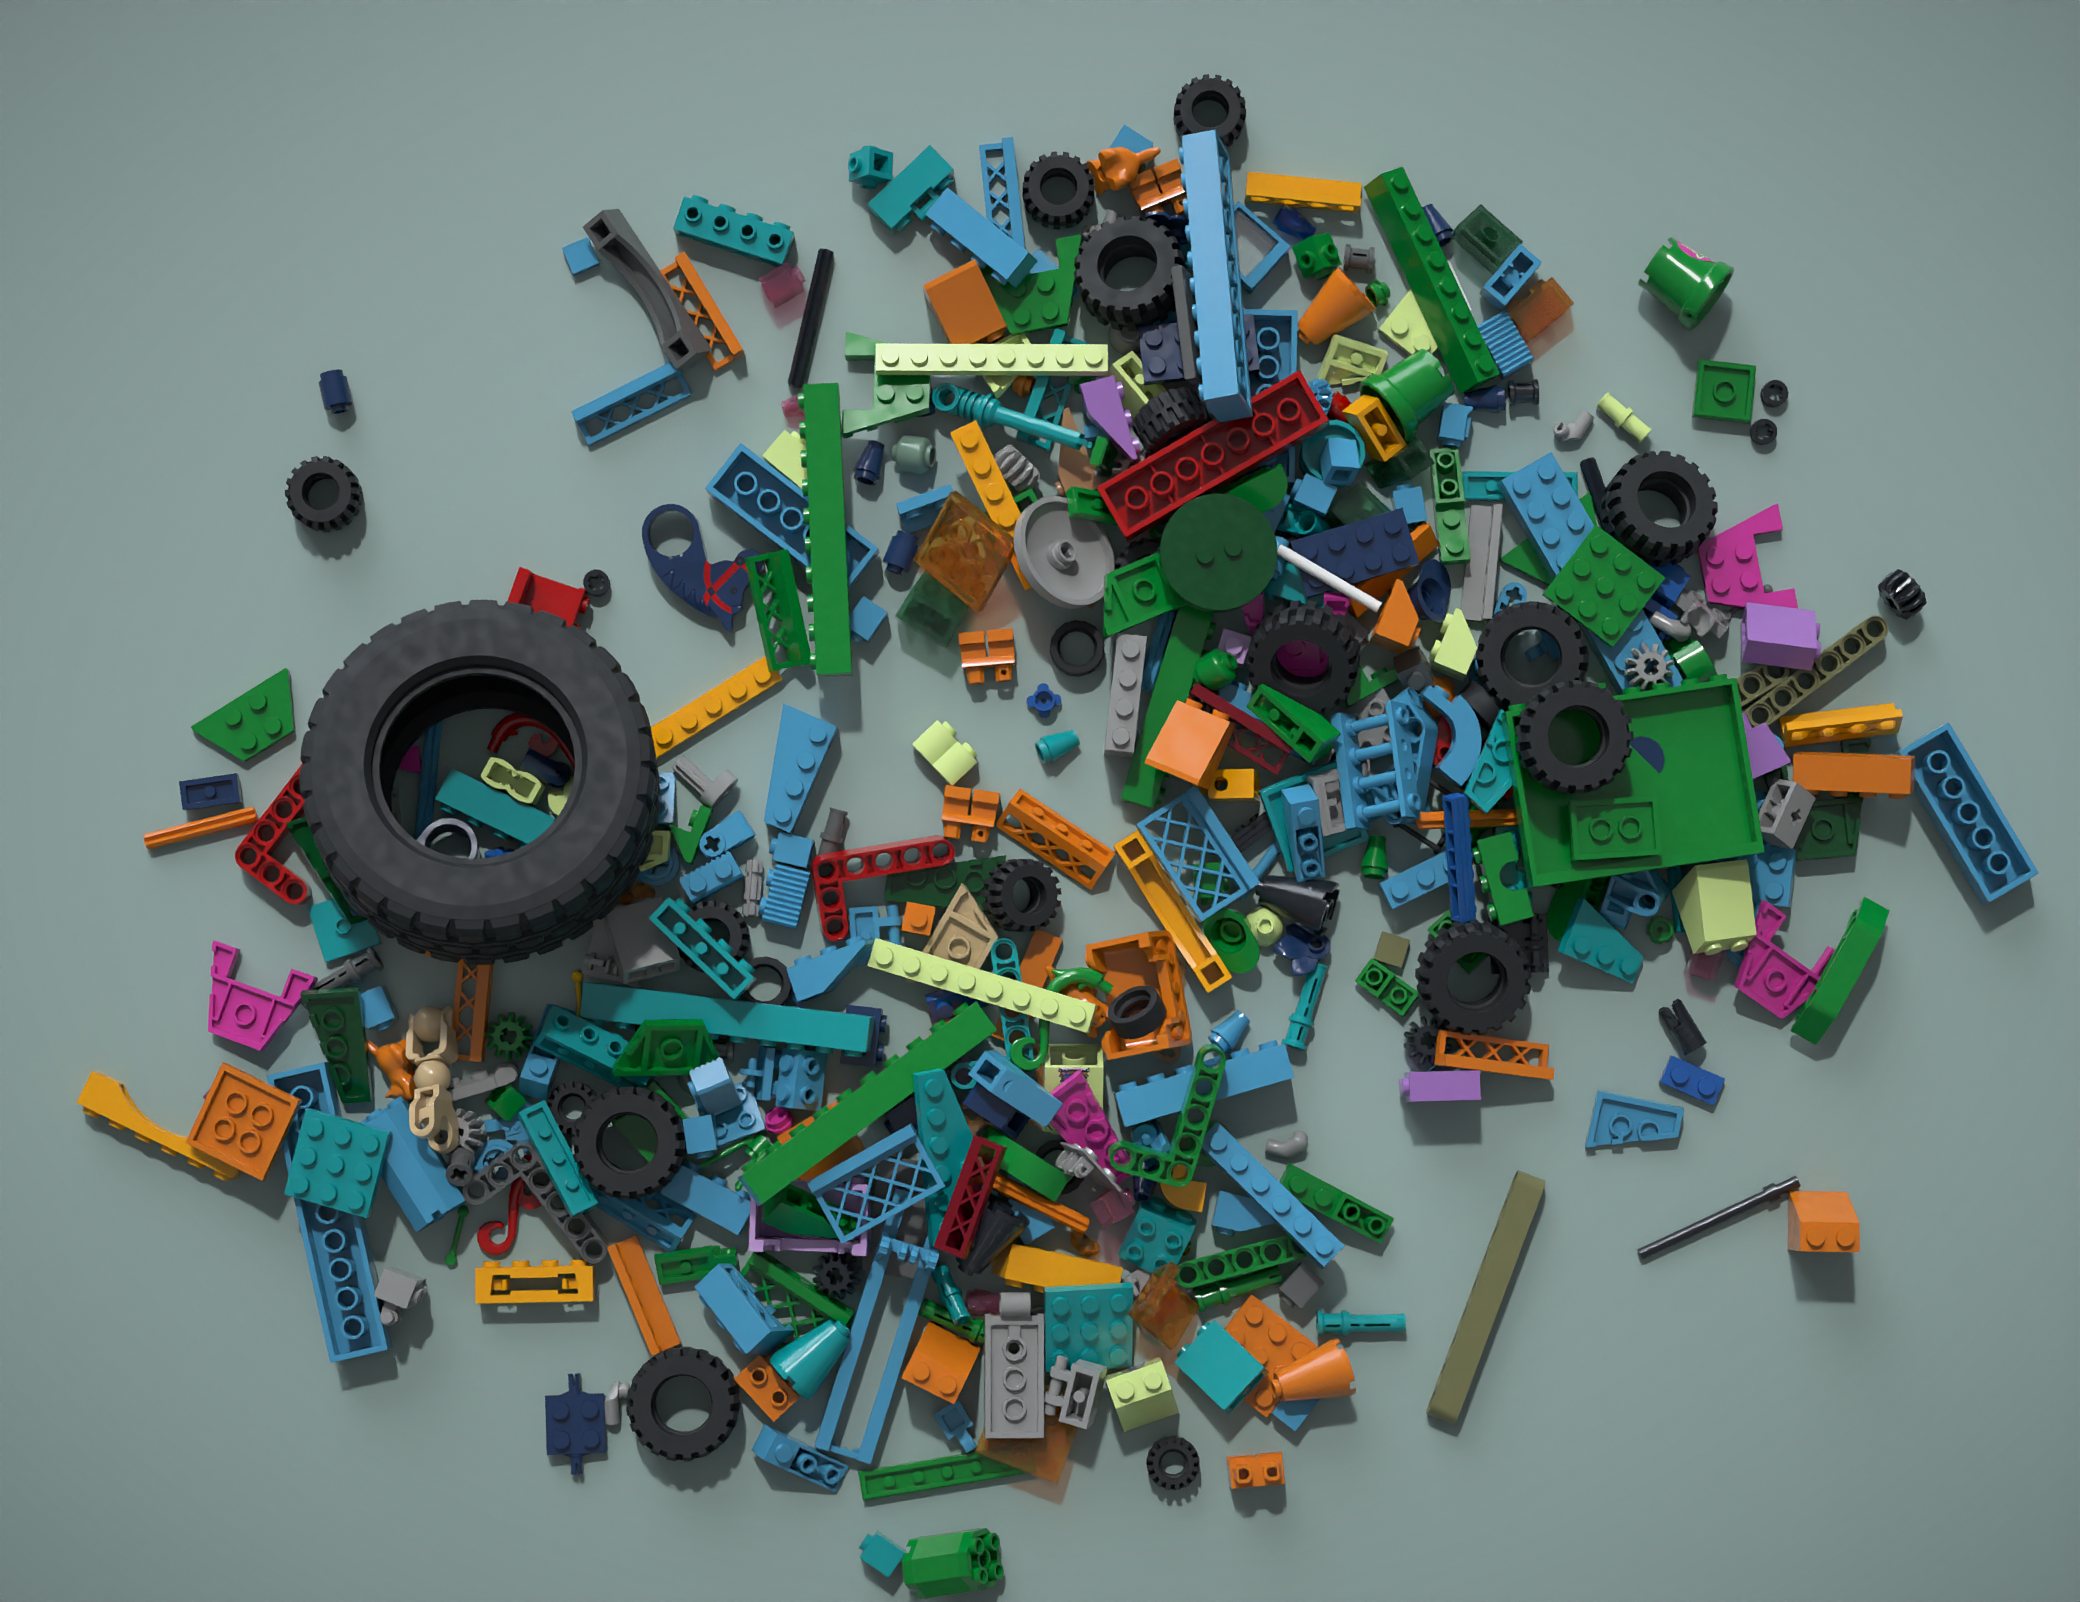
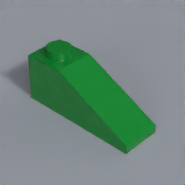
M1264 684L1258 687L1246 706L1309 763L1327 755L1341 734L1320 714Z
M789 1184L763 1204L762 1222L783 1232L839 1239L815 1195L799 1187ZM826 1201L829 1206L840 1208L839 1206ZM831 1210L835 1219H837L838 1212ZM842 1213L839 1226L844 1235L856 1229L857 1217Z

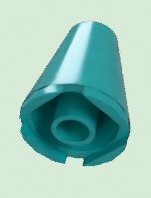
M830 1319L773 1353L769 1360L783 1379H788L793 1384L792 1388L803 1398L809 1400L815 1395L850 1342L847 1336L850 1330L839 1319L836 1322Z

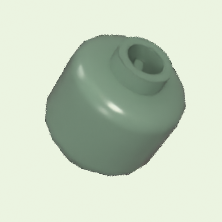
M905 435L901 437L898 444L893 445L891 456L892 460L896 461L897 468L901 472L925 474L935 464L936 448L926 437Z

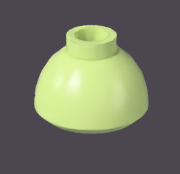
M1266 906L1256 907L1247 914L1246 918L1251 924V931L1259 946L1273 945L1281 938L1284 931V922L1281 915Z

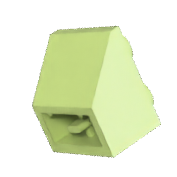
M1456 608L1453 615L1447 613L1439 632L1444 634L1443 640L1441 642L1436 639L1428 659L1433 661L1431 669L1463 682L1477 646L1462 610Z

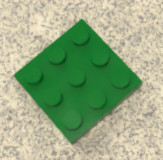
M1595 525L1542 596L1612 648L1665 577Z

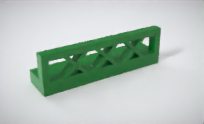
M788 549L744 558L769 672L810 664L811 652ZM765 560L768 572L764 579L757 575L755 562ZM766 588L773 594L774 600L770 607L763 603L762 595ZM772 617L778 620L780 626L776 635L770 632L768 626ZM779 645L785 649L787 661L777 664L774 652Z

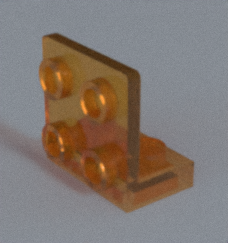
M1172 1261L1152 1272L1128 1313L1131 1318L1169 1350L1177 1346L1199 1308L1198 1304L1175 1286L1176 1280L1174 1278L1180 1268Z

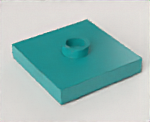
M333 899L307 907L326 963L366 950L370 946L374 947L382 944L378 931L369 925L368 921L350 926Z

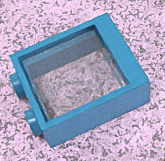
M1238 201L1234 205L1241 286L1251 294L1289 252L1290 245Z

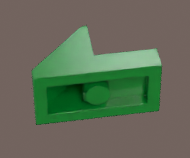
M1359 665L1354 687H1351L1350 694L1345 700L1346 707L1349 708L1381 688H1385L1398 681L1399 678L1395 668L1387 671L1386 667L1376 671L1370 675L1372 680L1369 682Z
M702 805L699 811L694 809L688 823V826L692 827L691 832L669 824L685 862L691 865L694 864L700 848V839L706 833L714 812L712 809Z

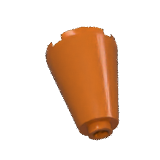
M1338 267L1332 272L1298 321L1297 326L1300 329L1297 331V334L1307 345L1311 342L1314 345H1318L1332 337L1333 334H1337L1369 316L1376 307L1360 291L1348 275Z
M1337 1338L1329 1340L1274 1373V1380H1271L1274 1396L1276 1398L1280 1397L1285 1402L1355 1395L1356 1388L1350 1389L1349 1383L1355 1381L1349 1358L1345 1349L1339 1350L1336 1344L1341 1343L1340 1340Z

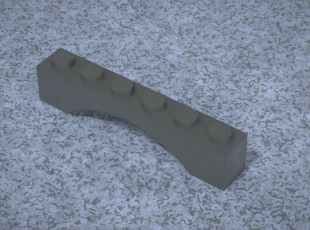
M619 209L602 210L583 226L596 249L625 276L641 297L655 323L660 345L676 370L693 367L713 351Z

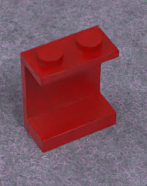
M519 567L507 602L531 606L536 613L540 610L549 612L566 620L568 627L574 625L581 628L577 623L580 614H586L590 598L587 597L588 592L583 588L577 589Z

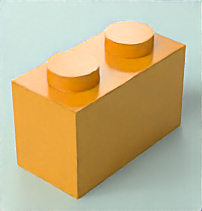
M1364 394L1342 411L1349 424L1362 437L1365 451L1370 458L1385 462L1407 445L1379 398Z

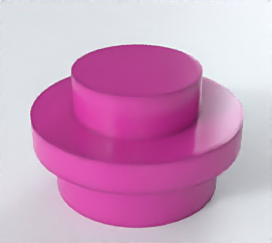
M775 1107L766 1114L765 1126L771 1134H781L790 1129L793 1125L794 1117L784 1107Z

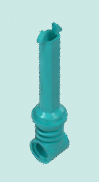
M942 383L934 389L932 394V401L937 409L950 415L968 419L969 421L976 420L982 429L1000 424L1076 450H1080L1082 446L1091 449L1093 443L1084 440L1085 435L1080 432L1002 407L1001 402L992 393L981 395L951 383ZM953 392L955 395L954 401L951 405L947 406L946 397Z

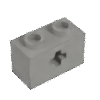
M1774 778L1758 813L1763 840L1772 846L1793 849L1815 801V797L1797 782Z

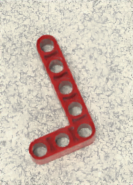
M304 764L300 765L235 852L236 863L283 900L294 905H303L310 900L312 896L311 887L304 879L273 857L272 853L289 833L286 823L299 819L304 813V799L297 791V785L300 782V769ZM284 803H290L292 806V813L287 818H282L279 813V809ZM267 826H272L275 831L274 837L270 841H264L262 838V831ZM254 849L257 859L253 864L247 865L244 861V854L246 851ZM276 866L280 871V876L276 881L270 882L267 878V872L271 867ZM300 884L303 888V894L299 899L294 900L290 896V889L293 885Z
M934 835L824 853L816 856L811 863V873L819 926L825 937L831 941H839L848 933V920L842 882L946 865L954 858L955 850L953 845L944 836ZM946 844L947 851L943 856L936 857L933 855V849L936 845ZM908 849H918V856L914 861H906L904 859ZM879 854H889L890 860L886 865H876V858ZM852 858L861 859L860 868L855 871L848 870V861ZM825 862L831 863L833 869L830 874L826 876L818 874V868L821 864ZM828 891L837 893L836 900L831 904H826L822 901L823 895ZM833 919L840 920V929L835 932L827 931L828 922Z

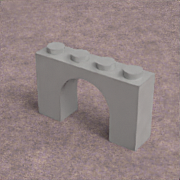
M1121 633L1117 635L1103 755L1124 758L1133 757L1147 636Z

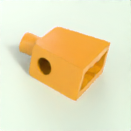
M1217 769L1209 789L1196 785L1201 794H1208V799L1213 802H1260L1258 790H1260V773L1255 769ZM1222 781L1228 782V786L1225 790L1219 789L1220 783Z

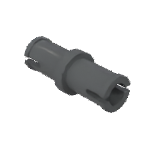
M830 807L825 830L821 832L819 837L822 838L818 855L836 852L838 844H842L843 838H841L848 812ZM825 862L821 864L822 866L833 868L831 863Z

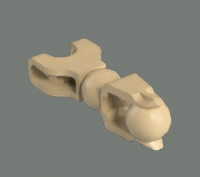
M449 1005L444 1010L436 1006H426L420 1009L415 1016L409 1014V1030L406 1033L405 1055L418 1067L414 1074V1082L417 1089H414V1100L409 1106V1127L411 1132L419 1139L428 1138L429 1146L440 1154H447L453 1151L459 1141V1126L452 1104V1094L447 1091L451 1082V1074L448 1067L458 1059L456 1031L453 1029L454 1011ZM422 1040L425 1042H437L440 1040L439 1048L424 1057ZM421 1123L424 1124V1126H425L424 1129H420V1124H421ZM440 1131H446L448 1139L441 1145L439 1144Z

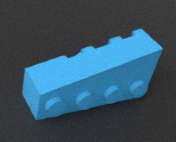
M784 703L764 823L793 835L838 728L833 724Z

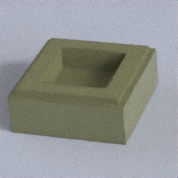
M1382 931L1373 959L1402 968L1410 940Z

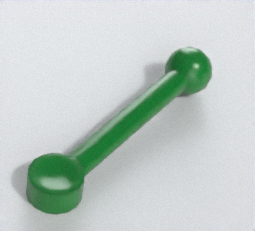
M460 1206L458 1208L459 1218L450 1254L445 1257L447 1265H454L457 1262L455 1254L464 1218L469 1214L467 1206Z

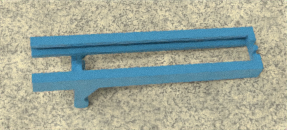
M895 1187L891 1201L899 1204L906 1202L909 1191ZM890 1205L888 1211L895 1208V1206ZM904 1210L891 1216L884 1222L848 1336L850 1342L844 1349L814 1444L816 1448L832 1451L871 1464L929 1277L931 1272L935 1270L939 1258L938 1248L929 1244L928 1234L923 1248L896 1239ZM891 1251L897 1252V1260L903 1262L907 1255L909 1256L907 1263L914 1265L918 1259L919 1262L860 1449L854 1448L852 1451L843 1446H836L832 1438Z

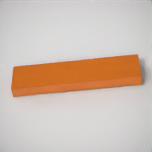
M1423 522L1410 533L1419 562L1438 546L1431 525ZM1415 566L1356 583L1352 586L1378 600L1392 587L1396 579L1400 580ZM1353 599L1350 600L1348 606L1350 614L1356 618L1368 609Z
M1042 930L1034 931L1020 965L1023 983L1043 988L1048 976L1045 968L1046 966H1052L1063 939ZM1004 1008L1005 1014L1010 1018L1020 1015V1012ZM999 1016L995 1025L997 1030L991 1036L1004 1041L1001 1017ZM1021 1031L1012 1032L1009 1036V1042L1013 1044L1015 1040L1022 1038L1024 1033Z

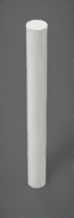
M1282 544L1279 546L1277 555L1375 613L1381 607L1382 602Z

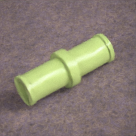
M1609 392L1596 405L1597 408H1600L1616 422L1614 424L1616 427H1622L1639 443L1652 430V428L1648 427L1633 414L1634 410L1630 407L1628 409L1624 407Z

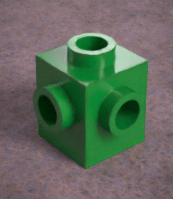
M1330 233L1312 235L1292 246L1298 268L1302 272L1304 279L1316 277L1317 280L1325 279L1332 274L1334 268L1342 265L1338 256V250L1333 243Z

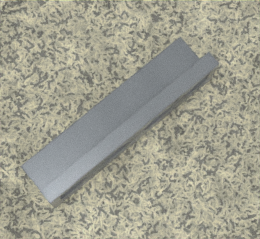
M1493 504L1492 507L1470 506L1468 540L1471 561L1470 563H1465L1460 609L1466 621L1488 623L1492 620L1503 504Z

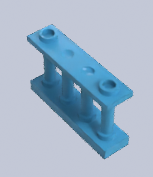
M1387 701L1386 714L1357 721L1355 715L1336 713L1330 715L1332 725L1341 733L1334 746L1337 769L1340 775L1339 784L1345 829L1368 830L1370 829L1369 820L1371 817L1398 811L1401 812V817L1421 818V799L1417 793L1408 727L1410 717L1405 703ZM1389 725L1391 742L1362 749L1359 748V732ZM1393 754L1395 771L1363 777V760ZM1397 782L1398 800L1367 806L1366 789Z

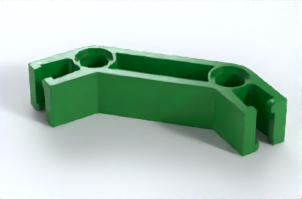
M1865 896L1860 901L1859 909H1855L1850 915L1845 932L1812 993L1796 1013L1795 1019L1797 1021L1792 1025L1791 1032L1817 1045L1838 1016L1882 935L1890 910Z

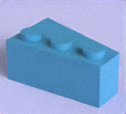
M718 1264L695 1286L700 1294V1301L707 1308L712 1309L717 1316V1323L724 1330L729 1331L735 1339L733 1342L736 1348L742 1353H746V1355L772 1353L795 1331L790 1324L784 1327L772 1315L776 1310L771 1304L765 1307L754 1294L757 1290L732 1264Z

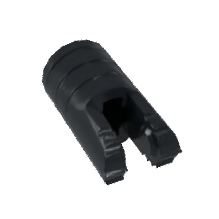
M1680 999L1674 1000L1671 1005L1675 1015L1668 1007L1659 1009L1661 1018L1684 1055L1695 1051L1707 1043Z

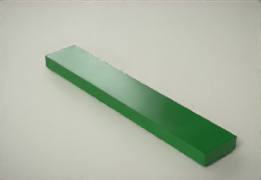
M1032 1442L860 1470L858 1474L862 1499L865 1501L1037 1471Z

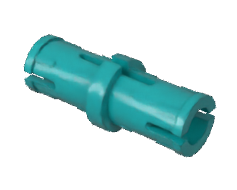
M948 1265L935 1268L931 1275L939 1289V1298L946 1305L953 1324L961 1325L970 1320L971 1315L961 1297L963 1294L962 1290L956 1286Z

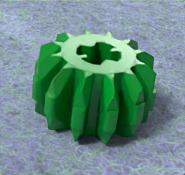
M509 1012L508 1022L502 1013L498 1014L497 1017L500 1025L490 1021L488 1024L495 1031L494 1033L485 1032V1037L494 1038V1041L487 1044V1048L492 1049L498 1046L494 1053V1056L497 1058L505 1051V1061H511L512 1052H514L517 1059H522L523 1054L520 1048L529 1052L531 1047L525 1044L526 1040L533 1041L535 1037L533 1035H526L527 1031L534 1028L533 1025L527 1024L522 1027L526 1020L524 1015H521L515 1022V1012ZM507 1029L517 1033V1038H513L516 1040L513 1044L510 1041H504L503 1035H507L504 1033Z

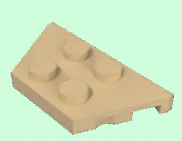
M961 883L922 952L980 969L999 935L964 884ZM906 979V981L909 983L918 982L912 979Z

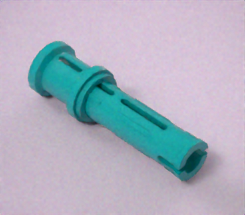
M1318 963L1316 969L1306 975L1296 1011L1289 1016L1290 1025L1286 1038L1282 1039L1281 1044L1285 1043L1288 1047L1306 1051L1307 1046L1305 1042L1309 1029L1314 1026V1020L1311 1019L1328 966Z
M1321 1310L1316 1312L1317 1337H1322L1323 1334H1341L1342 1337L1350 1335V1332L1406 1331L1405 1313L1350 1315V1312H1347V1310H1342L1341 1313H1323Z

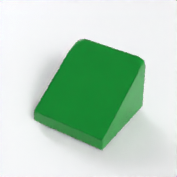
M507 1084L495 1088L485 1099L484 1103L505 1121H509L525 1104L526 1099Z

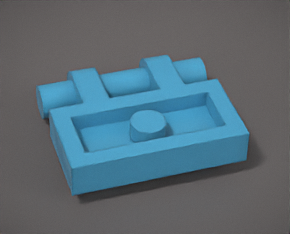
M878 906L849 908L851 938L863 936V939H874L875 941V938L880 939V927L888 926L889 942L904 946L900 938V926L903 923L902 916H899V906H887L888 917L879 918ZM873 946L855 966L868 965Z

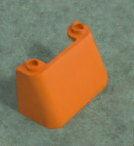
M1169 931L1144 932L1085 945L1087 951L1085 961L1087 966L1103 975L1102 978L1114 986L1108 995L1105 994L1107 1006H1110L1116 997L1130 988L1150 986L1156 989L1167 1010L1166 1017L1161 1025L1153 1032L1141 1038L1124 1039L1118 1036L1111 1024L1112 1030L1106 1031L1101 1041L1107 1060L1186 1046L1191 1043L1192 1032L1173 937ZM1142 1008V1009H1140V1010L1134 1012V1013H1133L1132 1015H1130L1129 1017L1134 1016V1015L1140 1013V1012H1141L1143 1009H1145V1008Z

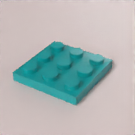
M1336 759L1258 790L1284 864L1289 872L1294 871L1284 820L1281 790L1308 785L1306 775L1337 769ZM1346 830L1322 836L1324 858L1369 840L1367 831Z
M311 1108L305 1109L284 1194L369 1218L392 1132Z
M1131 1282L1044 1287L1045 1372H1050L1051 1367L1055 1366L1058 1355L1068 1358L1066 1369L1071 1371L1072 1364L1079 1359L1107 1366L1108 1368L1132 1367L1133 1285Z

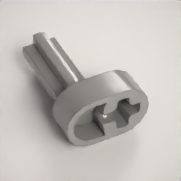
M684 755L677 759L671 767L702 795L700 800L710 809H714L719 805L738 782V779L728 770H724L714 781H711Z

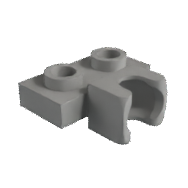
M1683 589L1675 601V604L1685 611L1680 621L1693 626L1697 630V634L1702 638L1710 631L1720 639L1729 626V623L1726 621L1727 617L1716 608L1711 610L1703 603L1704 599L1693 590L1688 592L1686 589Z

